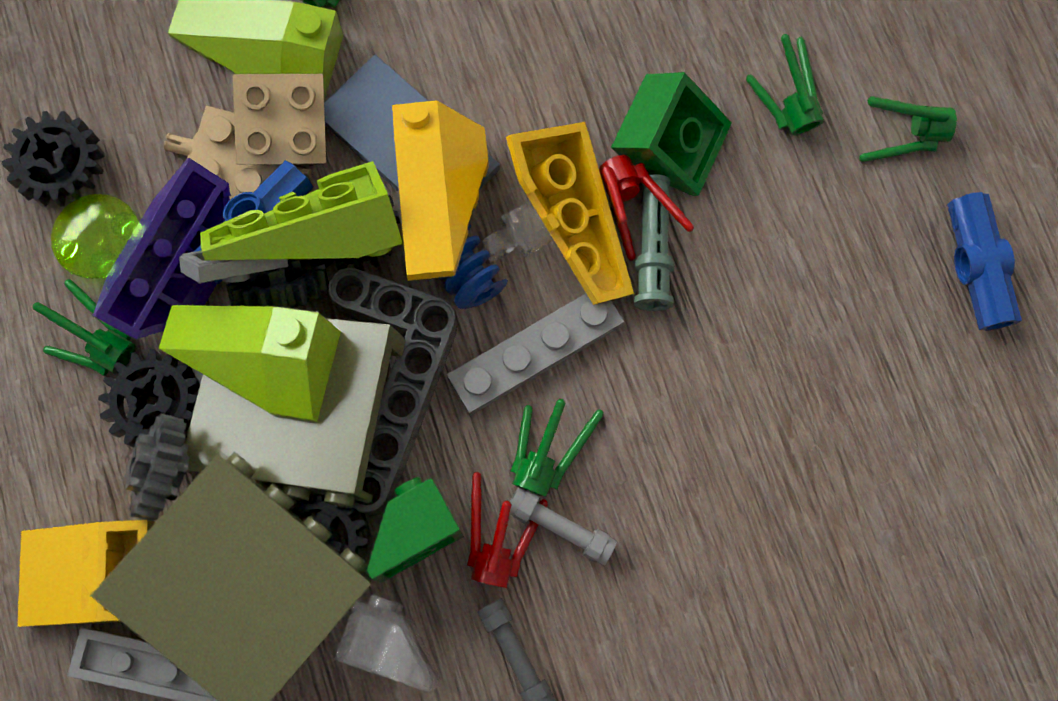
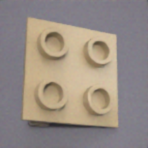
M232 74L236 165L282 164L285 160L298 166L326 164L323 74Z

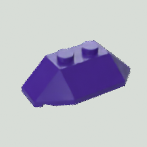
M187 158L152 200L108 273L93 317L133 339H140L164 331L172 305L204 306L217 283L215 281L199 283L181 273L179 256H182L184 253L194 252L201 245L200 233L225 221L223 211L226 204L230 201L229 196H231L229 183L191 158Z

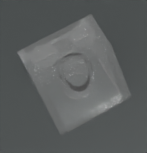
M371 595L369 603L355 600L335 660L430 693L437 689L441 678L412 617L401 614L404 605L375 595Z

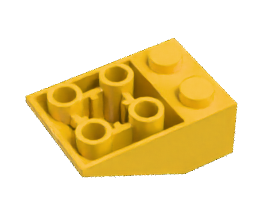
M149 520L110 521L21 531L17 627L122 622L92 598L91 594L156 522Z

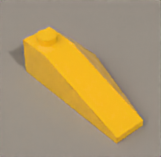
M437 100L392 105L407 279L412 281L455 276L468 235V224L473 208L476 209L479 200V189L482 179L486 177L489 168L485 127Z
M580 122L507 136L506 140L519 184L592 304L595 305L634 294L586 123Z

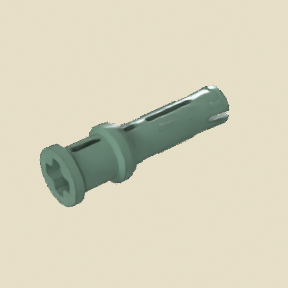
M649 175L669 197L670 179L663 175ZM642 183L641 255L637 257L634 264V269L639 273L638 295L634 297V306L646 311H663L674 306V298L670 295V273L675 269V262L668 255L669 212Z

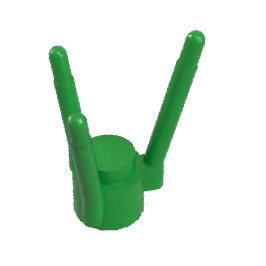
M783 34L781 42L797 91L783 100L785 108L781 110L753 75H747L746 81L774 116L779 130L789 127L792 135H799L815 129L825 120L817 98L805 40L803 37H798L796 40L801 65L800 70L790 37L787 34Z
M869 97L867 102L870 107L913 115L911 132L913 136H919L920 141L864 153L859 156V160L867 162L917 151H936L938 142H950L952 140L957 125L956 111L952 107L919 106L890 99Z
M67 279L64 285L93 314L97 304L71 279ZM39 302L33 304V310L87 342L85 352L90 354V357L52 346H45L43 348L45 354L91 368L103 376H106L109 371L113 374H118L114 366L117 362L125 366L129 363L131 353L135 351V344L129 341L131 339L130 336L101 320L99 321L108 330L98 329L92 334Z
M563 399L557 400L537 453L530 451L527 459L526 454L533 408L531 405H526L521 421L516 458L510 472L516 474L512 484L543 497H547L550 487L558 490L563 475L595 430L604 412L601 409L595 411L560 463L553 470L555 460L548 458L547 454L566 403Z

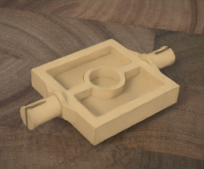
M207 105L199 130L193 139L168 133L165 138L169 142L164 141L165 151L186 155L187 158H191L228 182L231 194L229 196L230 200L243 192H254L281 165H236L234 112ZM297 167L301 173L308 179H311V169Z

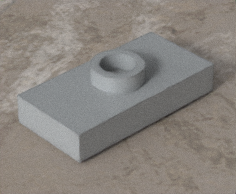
M202 251L184 253L182 256H179L181 273L199 283L219 279L224 282H242L248 280L251 273L288 267V259L205 261Z

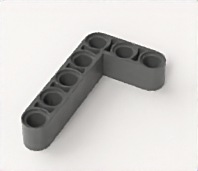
M348 267L337 271L330 279L328 287L330 297L340 313L359 322L391 325L406 339L403 355L396 358L382 394L364 484L367 482L379 483L381 486V496L377 502L371 505H362L359 501H354L353 508L363 515L376 516L385 512L388 501L394 498V490L399 485L455 340L457 323L453 308L445 300L365 271ZM355 285L363 288L361 296L355 301L349 302L341 299L343 291L349 286ZM399 300L405 303V309L398 316L390 317L382 313L384 306L390 301ZM433 315H442L447 318L448 324L441 331L432 332L425 329L424 324L426 320ZM416 356H427L432 360L431 367L425 373L413 374L408 370L410 361ZM410 397L415 400V408L408 416L396 417L392 414V405L397 399ZM385 439L397 441L399 447L395 457L387 461H381L376 458L375 449L378 443Z

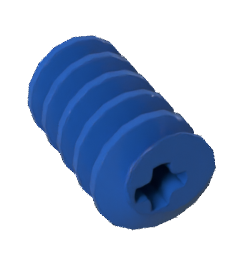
M470 223L468 224V231L472 227ZM477 235L466 239L455 276L439 278L440 280H446V291L449 294L456 295L454 303L459 309L476 307L491 300L505 288L508 282L507 279L493 282L492 279L500 270L497 264L486 268L483 267V264L491 255L488 250L477 253L473 252L481 242Z

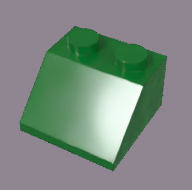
M685 72L646 74L611 148L618 155L629 156L633 165L644 163L649 175L667 176L670 179L669 186L691 196H699L732 122Z
M416 477L394 490L397 497L387 503L367 568V572L372 580L383 583L464 537L432 478L423 482L420 477Z

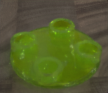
M106 194L83 196L81 199L67 205L56 218L51 233V246L54 256L64 269L78 277L106 280L108 273L140 221L134 211L117 197Z

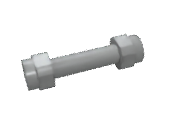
M520 487L516 489L510 500V515L523 523H526L529 519L584 549L582 555L602 565L607 563L614 551L617 540L609 537L610 535L599 529L594 530L593 533L537 503L540 498L539 496Z

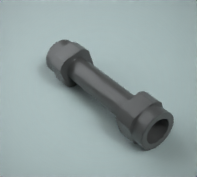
M500 598L477 611L487 632L493 631L524 690L520 693L523 701H556L546 680L540 681L509 622L513 618L503 599Z

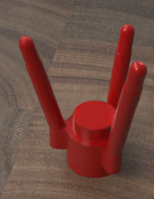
M618 155L606 160L600 166L601 179L612 203L623 246L630 261H633L636 255L623 202L631 200L639 193V184L641 182L686 231L691 232L694 230V225L649 176L644 163L633 165L629 156Z
M474 472L471 490V543L467 566L473 567L471 580L507 588L509 577L517 578L521 560L539 524L529 520L511 559H509L511 549L503 548L511 510V502L506 500L501 506L492 545L484 543L481 552V474ZM542 499L539 504L547 507L548 501Z

